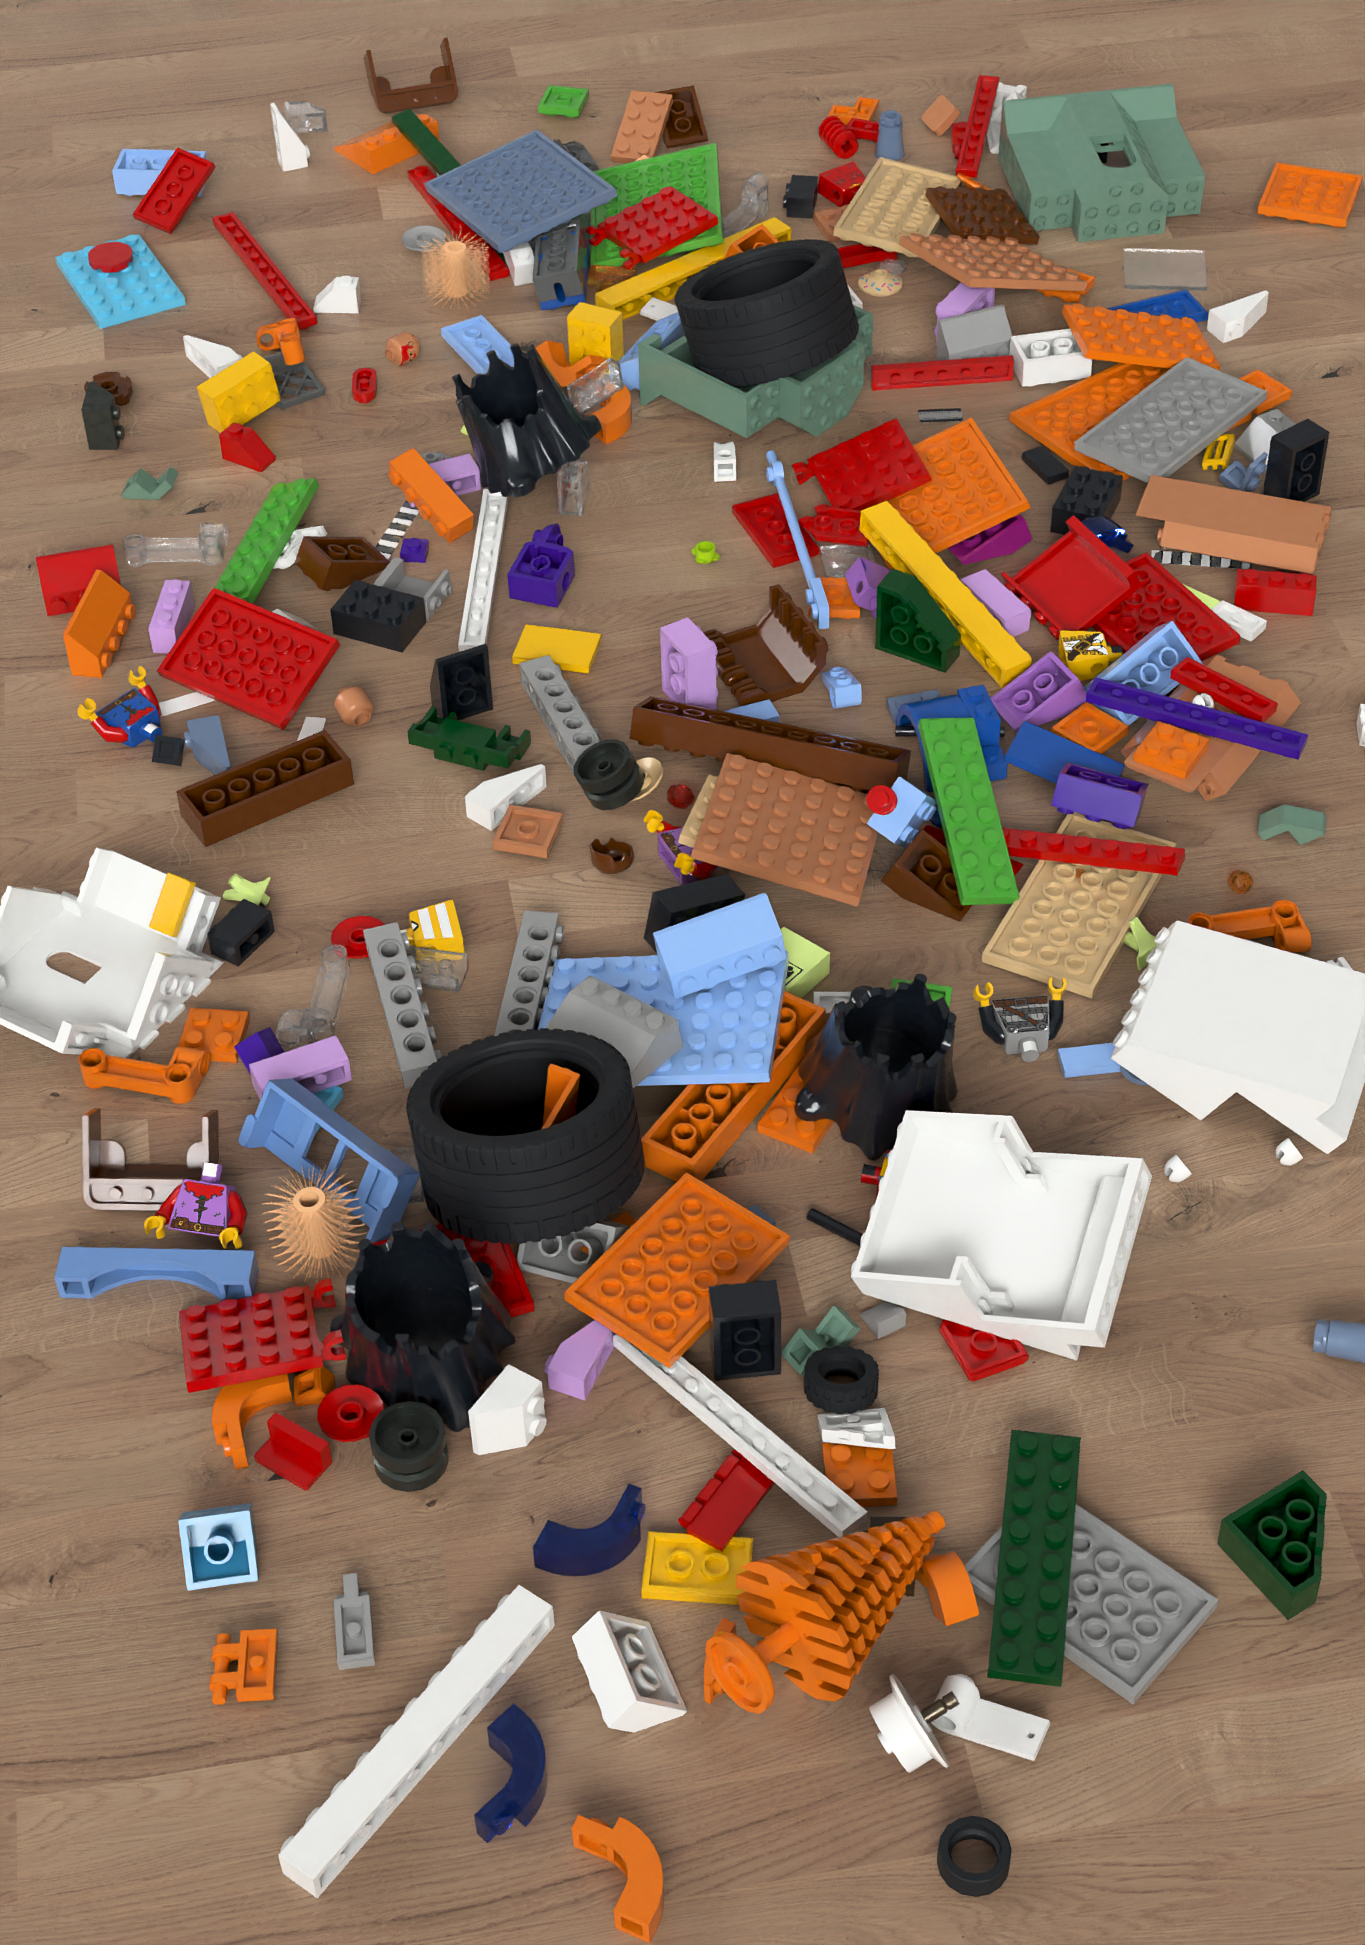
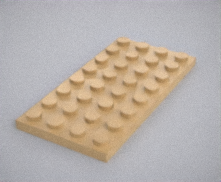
M879 157L835 225L833 236H837L844 241L860 242L868 247H880L887 252L903 253L911 258L918 257L900 246L899 242L901 236H910L911 233L929 237L930 234H934L942 220L925 196L927 188H936L938 186L957 188L961 187L962 182L954 175Z
M1077 812L1067 814L1056 832L1062 835L1085 836L1088 838L1176 847L1177 844L1129 828H1117L1112 823L1103 820L1100 822L1086 819L1085 815ZM1039 860L1021 889L1019 899L1013 902L983 951L981 962L1048 984L1049 979L1052 977V986L1062 988V979L1064 977L1067 982L1065 990L1092 999L1122 947L1127 932L1131 931L1129 922L1135 917H1139L1163 874Z

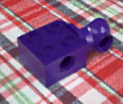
M558 523L548 525L542 530H536L532 542H525L507 574L509 598L558 608L575 577L574 553L568 547L563 546L564 539Z

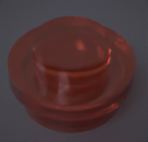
M683 784L672 785L667 791L668 802L679 809H686L695 799L691 789Z

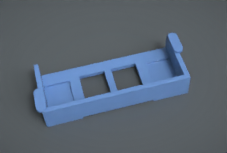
M292 1078L268 1080L255 1115H248L238 1138L239 1144L246 1148H267L302 1176L304 1174L308 1181L310 1177V1182L313 1172L312 1184L315 1182V1186L320 1173L319 1189L325 1179L327 1180L329 1175L332 1174L322 1188V1191L328 1187L329 1183L331 1185L334 1179H336L348 1147L367 1160L369 1163L356 1195L350 1192L340 1200L360 1198L351 1201L344 1207L356 1208L361 1206V1208L354 1209L350 1213L354 1216L364 1215L358 1217V1219L370 1227L366 1239H369L371 1242L389 1239L392 1234L391 1226L401 1221L420 1175L418 1171L388 1149H384ZM318 1125L339 1139L326 1172H323L321 1168L306 1158ZM337 1181L328 1192L340 1187L342 1184ZM342 1187L336 1194L348 1192L350 1190H348L346 1187Z

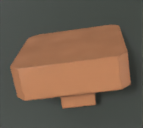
M940 95L922 115L921 119L935 134L941 136L960 115V111L944 95Z

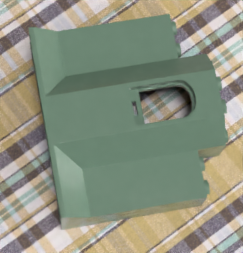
M1173 84L1002 101L998 159L1018 208L1035 231L1071 227L1077 242L1162 234L1165 231L1166 217L1200 214L1205 174L1177 118ZM1111 143L1112 145L1101 146L1100 144ZM1123 150L1130 166L1123 168L1108 167L1101 162L1097 153Z
M853 305L859 324V331L853 342L839 354H836V356L829 358L823 363H819L815 367H810L806 371H800L798 374L789 375V377L783 379L779 378L772 382L768 381L767 383H758L757 385L744 387L730 386L696 369L685 335L662 349L661 336L654 333L638 343L640 404L645 406L662 395L745 438L750 437L776 418L818 437L848 416L863 387L864 361L872 355L873 314Z

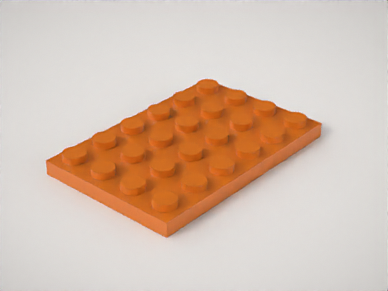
M1078 303L1073 305L1064 304L1062 314L1084 357L1087 359L1171 369L1188 357L1216 370H1220L1221 366L1197 324L1191 318L1183 317L1178 319L1165 314L1155 316L1146 312L1131 313L1124 309H1117L1116 311L1107 310L1101 306L1091 308Z
M686 1172L564 1292L565 1301L670 1368L710 1327L709 1287L722 1284L731 1285L753 1282L789 1245L790 1235Z

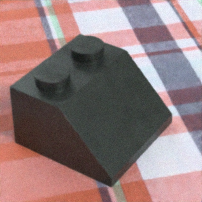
M89 382L81 409L89 450H118L120 440L124 439V427L119 425L120 407L115 404L113 394L95 382Z

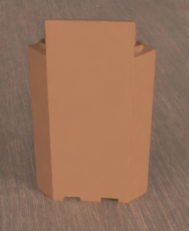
M1151 475L1135 516L1165 522L1164 528L1160 527L1157 535V542L1160 543L1161 549L1167 551V548L1314 575L1318 556L1320 557L1324 537L1327 536L1332 507Z
M1215 655L1202 661L1203 665L1277 702V712L1264 723L1282 727L1301 704L1289 684L1282 679L1276 678L1272 680L1261 676V671L1243 664L1240 667L1226 662L1227 658L1220 655ZM1179 684L1169 697L1192 703L1194 697L1201 694ZM1214 701V709L1244 717ZM1150 719L1121 750L1126 758L1124 760L1125 765L1135 770L1136 773L1140 772L1188 793L1197 788L1205 801L1226 794L1262 751L1250 746L1180 728L1210 739L1206 752L1186 779H1182L1134 761V752L1158 722Z

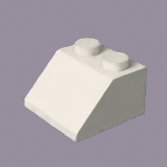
M509 1364L468 1411L474 1453L483 1455L525 1447L534 1436L537 1437L543 1432L547 1419L545 1418V1399L543 1397L542 1381Z

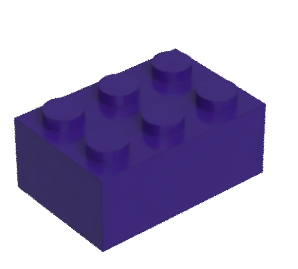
M1066 763L1059 773L1051 806L1057 807V811L1065 814H1074V812L1085 814L1084 817L1091 821L1100 822L1101 819L1111 821L1112 825L1117 828L1128 829L1129 826L1134 828L1142 811L1148 784Z

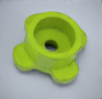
M701 541L691 550L692 555L696 557L695 562L698 564H709L720 559V555L716 553L715 544L710 541Z

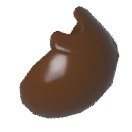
M610 838L608 843L601 844L599 839H594L589 845L593 866L601 873L617 874L628 869L634 861L633 847L626 842L615 841L614 838Z

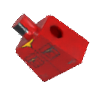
M851 162L820 173L818 193L838 207H842L843 205L850 204L866 177L858 166Z

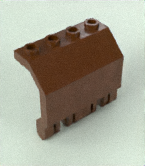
M779 584L769 587V609L757 624L726 634L715 629L703 632L717 647L716 667L718 676L727 687H731V693L741 706L768 699L774 702L802 693L826 665V653L829 650L826 639L819 635L814 624L807 620L802 609L795 605L790 594L786 593Z

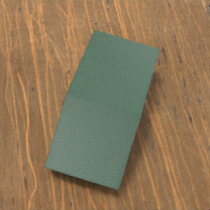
M170 466L156 480L140 468L126 481L121 496L125 499L159 500L173 487L178 472Z
M1284 804L1260 814L1258 834L1263 840H1267L1289 831L1296 841L1302 845L1325 835L1327 816L1324 812Z
M834 1305L815 1331L799 1328L781 1354L799 1375L804 1376L806 1361L809 1357H812L814 1352L821 1351L822 1348L848 1346L861 1328L842 1307Z

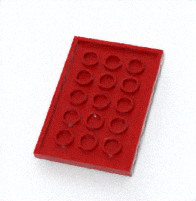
M1147 552L1125 562L1135 571L1141 587L1092 626L1097 632L1103 633L1105 640L1112 646L1121 645L1122 655L1157 626L1170 621L1175 623L1201 661L1240 644V635Z
M213 587L156 671L161 677L284 730L341 644L336 638Z

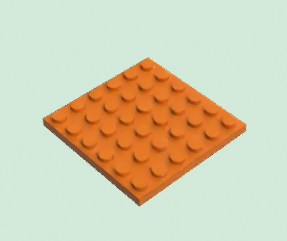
M972 417L913 445L929 472L932 481L888 501L894 509L898 510L900 516L913 527L921 539L927 542L935 554L1030 509L1027 498ZM878 551L887 568L890 570L894 569Z

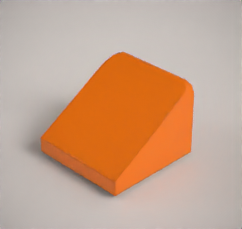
M323 1366L309 1369L295 1376L294 1405L320 1404L328 1393L336 1389L334 1374Z

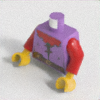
M655 810L648 811L643 820L647 823L649 832L658 833V854L680 885L692 883L698 879H708L719 868L717 865L691 858L693 848L678 843L683 827L673 826L663 821V816Z
M204 1162L201 1181L184 1179L183 1183L178 1185L163 1202L155 1216L146 1219L144 1228L146 1235L149 1234L151 1229L157 1228V1239H162L165 1236L164 1225H168V1229L219 1236L224 1249L227 1248V1244L231 1240H233L235 1248L239 1249L242 1247V1240L239 1235L243 1232L248 1213L240 1194L236 1192V1187L220 1184L223 1165Z

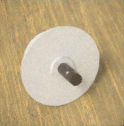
M891 1674L889 1678L892 1693L869 1707L881 1731L877 1736L888 1754L894 1752L908 1773H911L933 1758L942 1766L948 1768L950 1764L929 1724L947 1713L948 1710L960 1704L958 1699L951 1691L943 1696L942 1700L938 1699L923 1710H920L898 1678Z

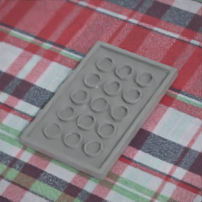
M1076 1504L1064 1656L1124 1699L1134 1704L1217 1609L1219 1600ZM1002 1527L965 1565L974 1593L992 1606L995 1603Z

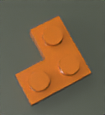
M858 97L854 107L833 104L828 117L837 116L844 125H847L851 118L872 121L879 108V99Z

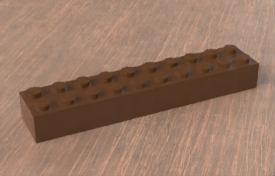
M652 696L633 707L629 738L637 740L638 744L643 746H654L656 744L664 746V750L671 752L689 751V754L694 757H705L706 755L716 757L715 760L718 762H724L727 753L741 755L746 759L768 763L777 768L795 771L811 778H819L835 785L837 783L844 784L854 791L871 790L878 785L892 788L898 777L907 780L911 750Z

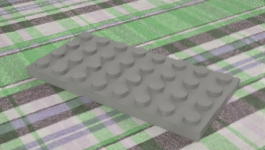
M1186 357L1076 440L1074 450L1118 469L1127 475L1140 479L1147 484L1151 475L1168 478L1264 402L1267 398V391Z

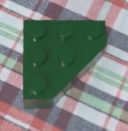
M891 569L877 585L875 649L946 673L960 656L961 634L915 576Z
M1304 1470L1222 1519L1217 1541L1218 1546L1287 1620L1315 1604L1321 1582L1327 1494Z

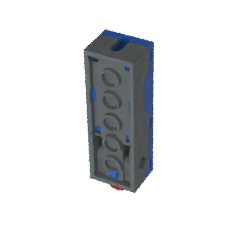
M580 214L572 218L568 223L560 224L553 227L551 231L536 236L532 280L541 310H554L561 306L577 305L579 302H586L590 234L586 232V228L590 226L587 214Z

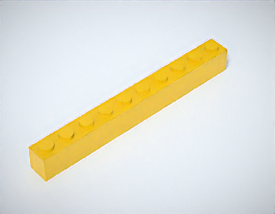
M773 217L724 238V242L716 246L703 247L595 293V304L599 307L622 312L623 321L639 314L640 310L652 297L664 302L675 298L678 288L687 279L693 277L694 274L723 260L733 242L760 224H763L779 242L791 240V227Z
M888 501L861 511L859 530L895 570L915 576L961 634L962 645L1002 689L1031 667L1032 659L1029 653L1020 647L1015 638L1001 626L999 620L987 611L985 605L976 599L970 589L957 578L955 572L943 563L941 557L936 555L927 542L921 539L913 527L900 516L897 509H894Z

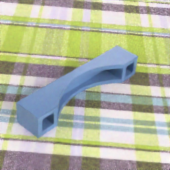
M78 1246L61 1248L54 1278L60 1298H94L107 1290L123 1284L142 1280L163 1279L195 1285L223 1301L226 1299L237 1300L252 1297L255 1294L259 1270L255 1251L242 1249L196 1250L179 1248H92Z

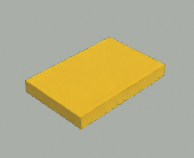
M526 624L512 655V663L519 665L521 662L550 655L554 664H558L561 670L589 674L602 641L601 634Z
M648 1531L641 1597L643 1599L739 1605L737 1595L745 1591L736 1588V1579L738 1574L746 1571L741 1567L752 1561L753 1538L732 1537L730 1543L721 1552L690 1534Z

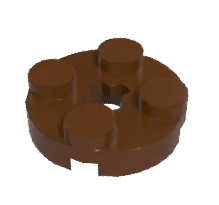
M103 372L93 376L94 381L92 382H95L114 395L116 405L124 406L130 402L129 397L133 393L131 379L128 376L126 378L120 377L119 372ZM88 381L84 385L85 394L88 387Z

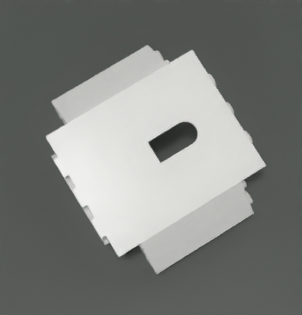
M97 847L90 858L89 868L85 880L80 886L78 897L63 891L59 894L45 888L33 887V889L7 886L0 906V1025L62 1054L80 1055L87 1049L98 1048L105 1055L129 1059L139 1048L145 1049L159 1035L157 1029L165 1021L171 1023L185 1009L183 1003L191 995L197 997L211 983L209 977L224 963L202 952L221 897L195 886L178 937L166 935L150 928L149 924L167 874L113 850ZM67 952L102 968L84 984L47 966V960L56 953Z

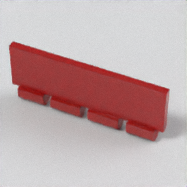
M735 1449L732 1450V1455H729L714 1473V1478L707 1482L696 1496L695 1501L688 1506L678 1519L680 1525L687 1529V1534L700 1539V1541L721 1552L724 1551L732 1537L737 1534L775 1484Z

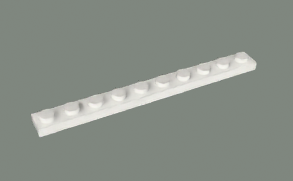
M483 489L458 643L459 652L487 644L509 496L503 497L501 492L490 494L488 489Z
M619 1335L613 1337L615 1348L835 1535L844 1537L868 1521V1512L682 1356L668 1368Z

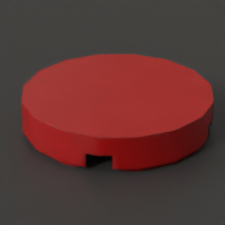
M107 242L92 248L88 253V261L91 268L96 271L98 268L102 269V272L105 273L118 272L127 268L129 262H133V252L127 244Z

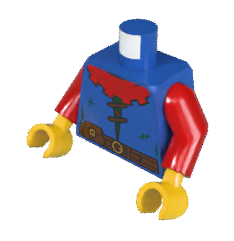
M138 666L137 669L141 677L134 676L131 670L128 677L129 682L134 686H138L139 690L131 689L96 713H94L96 703L90 698H87L84 702L86 708L82 704L79 705V717L90 719L92 721L90 723L91 726L106 742L122 743L129 747H136L146 739L155 742V735L162 736V730L160 729V717L162 715L160 705L151 686L146 685L144 681L146 670L142 666Z

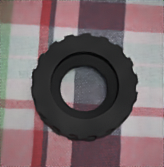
M850 1346L822 1348L821 1351L814 1352L812 1357L807 1359L804 1368V1393L807 1394V1400L812 1402L813 1406L829 1413L851 1414L855 1413V1411L866 1409L868 1405L874 1403V1399L878 1396V1364L870 1354L864 1353L863 1350L854 1349ZM845 1375L853 1377L858 1381L850 1384H836L825 1380V1378Z

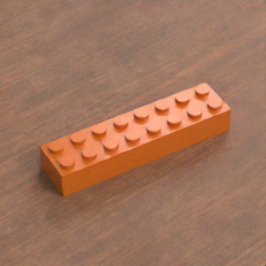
M784 991L770 1082L688 1084L641 1138L645 1159L644 1166L676 1182L686 1172L702 1181L796 1070L805 1057V1043L814 1038L826 1023V1009Z

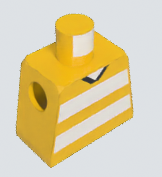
M453 900L410 912V928L400 930V932L407 933L409 945L414 946L418 960L465 958L463 937Z

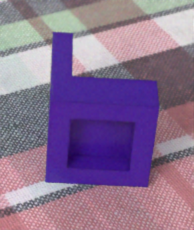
M271 1027L253 1034L234 1046L250 1075L249 1064L285 1053Z

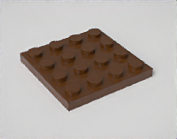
M942 186L927 188L925 196L953 235L967 239L968 236H977L981 239L991 236L1005 241L1006 237L1017 239L1019 244H1038L1040 236L1033 226L1028 224L1025 215L1020 211L1006 190L1000 188L995 190H986L984 188L966 189L963 187L945 188Z

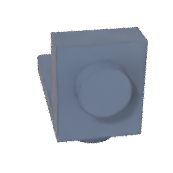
M1263 452L1249 465L1248 469L1235 460L1220 474L1218 480L1230 489L1253 492L1261 481L1259 476L1267 467L1265 462L1268 454Z

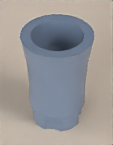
M887 110L880 115L878 141L875 156L878 159L883 157L898 161L905 155L902 137L903 123L901 121V114L895 110Z
M1317 1319L1313 1352L1326 1353V1356L1365 1364V1323L1332 1319L1329 1322Z

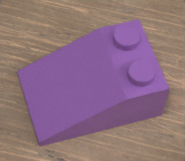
M1050 651L994 695L991 700L998 714L1018 733L1024 721L1038 726L1071 714L1085 703L1087 692L1080 680Z

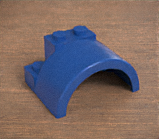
M984 685L958 689L957 695L904 703L899 707L896 726L913 724L921 750L924 787L927 792L934 791L918 728L920 719L974 718L990 781L1007 778L1008 762L1004 761L1005 755L999 745L1001 718Z

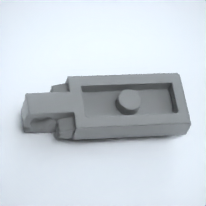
M357 1573L344 1574V1594L336 1595V1599H333L339 1670L374 1666L375 1655L370 1596L368 1591L360 1592Z

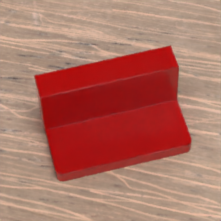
M275 1412L267 1421L270 1438L255 1453V1461L301 1489L308 1490L332 1464L329 1443Z

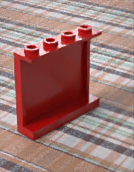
M1074 515L1065 521L1070 531L1011 578L1004 571L1001 573L1005 581L1004 586L1031 609L1034 618L1041 626L1046 624L1049 627L1048 631L1057 641L1062 630L1087 631L1141 587L1135 571Z

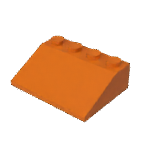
M426 114L416 115L440 141L438 121ZM392 122L334 147L336 152L371 174H375L419 154Z

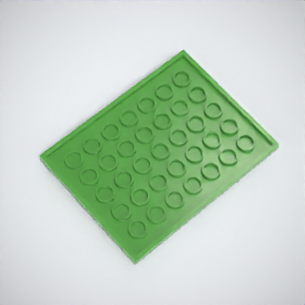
M716 143L593 171L615 188L617 197L611 199L607 204L591 209V226L597 227L606 218L619 214L625 208L638 204L642 199L655 195L665 187L672 186L715 214L719 224L658 257H668L684 251L691 252L697 248L713 247L724 242L719 156ZM607 238L595 247L591 245V267L593 272L607 271L613 267L623 266L622 263L626 262L628 258L624 259L621 257L619 251L623 249Z

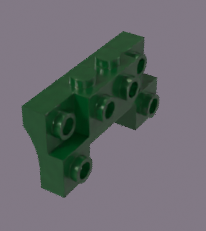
M431 706L422 720L413 723L407 731L409 744L434 750L435 759L482 771L486 769L488 764L508 769L514 759L521 760L531 744L530 730L525 729L519 738L511 736L510 726L505 725L496 738V730L458 721L455 712H451L445 719L437 717V707Z

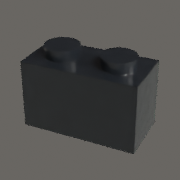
M792 175L791 182L786 184V195L783 196V208H787V217L813 219L818 197V176Z
M243 899L207 933L211 954L239 967L275 932L272 913L270 910Z

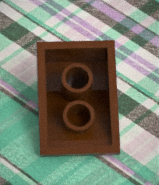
M694 85L653 92L671 94L673 97V103L662 135L666 148L708 141Z
M304 536L295 560V564L303 573L310 577L318 588L325 591L344 589L350 586L354 580L361 581L384 570L390 563L364 537Z
M923 829L910 842L881 879L886 886L901 898L959 922L972 907V905H961L948 849Z

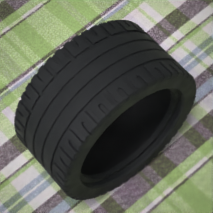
M799 239L778 242L730 256L725 260H720L716 264L708 266V268L702 269L694 274L693 277L687 279L678 288L674 299L695 368L733 387L763 384L768 381L772 382L779 378L783 379L789 377V375L798 374L800 371H806L810 367H815L819 363H823L829 358L836 356V354L847 348L856 338L859 331V324L838 249L832 243L823 240Z
M540 1028V1030L526 1029V1031L516 1030L513 1033L504 1032L499 1033L497 1036L485 1037L483 1040L478 1039L473 1041L472 1044H465L459 1047L458 1050L454 1049L447 1056H442L437 1062L432 1063L416 1079L408 1094L406 1111L427 1208L441 1225H444L450 1231L453 1230L458 1235H464L466 1238H475L477 1241L482 1242L487 1240L489 1243L502 1242L503 1244H512L517 1242V1244L527 1243V1241H532L533 1243L540 1242L542 1239H555L556 1236L563 1237L569 1235L570 1232L581 1231L584 1227H590L596 1224V1221H602L607 1218L608 1214H613L618 1210V1207H622L627 1202V1199L631 1198L634 1191L637 1190L643 1178L645 1159L629 1065L625 1057L614 1046L593 1035L587 1036L586 1033H576L573 1030L563 1031L562 1029L555 1028L553 1030ZM554 1064L562 1068H568L580 1074L576 1115L559 1124L542 1129L549 1065Z

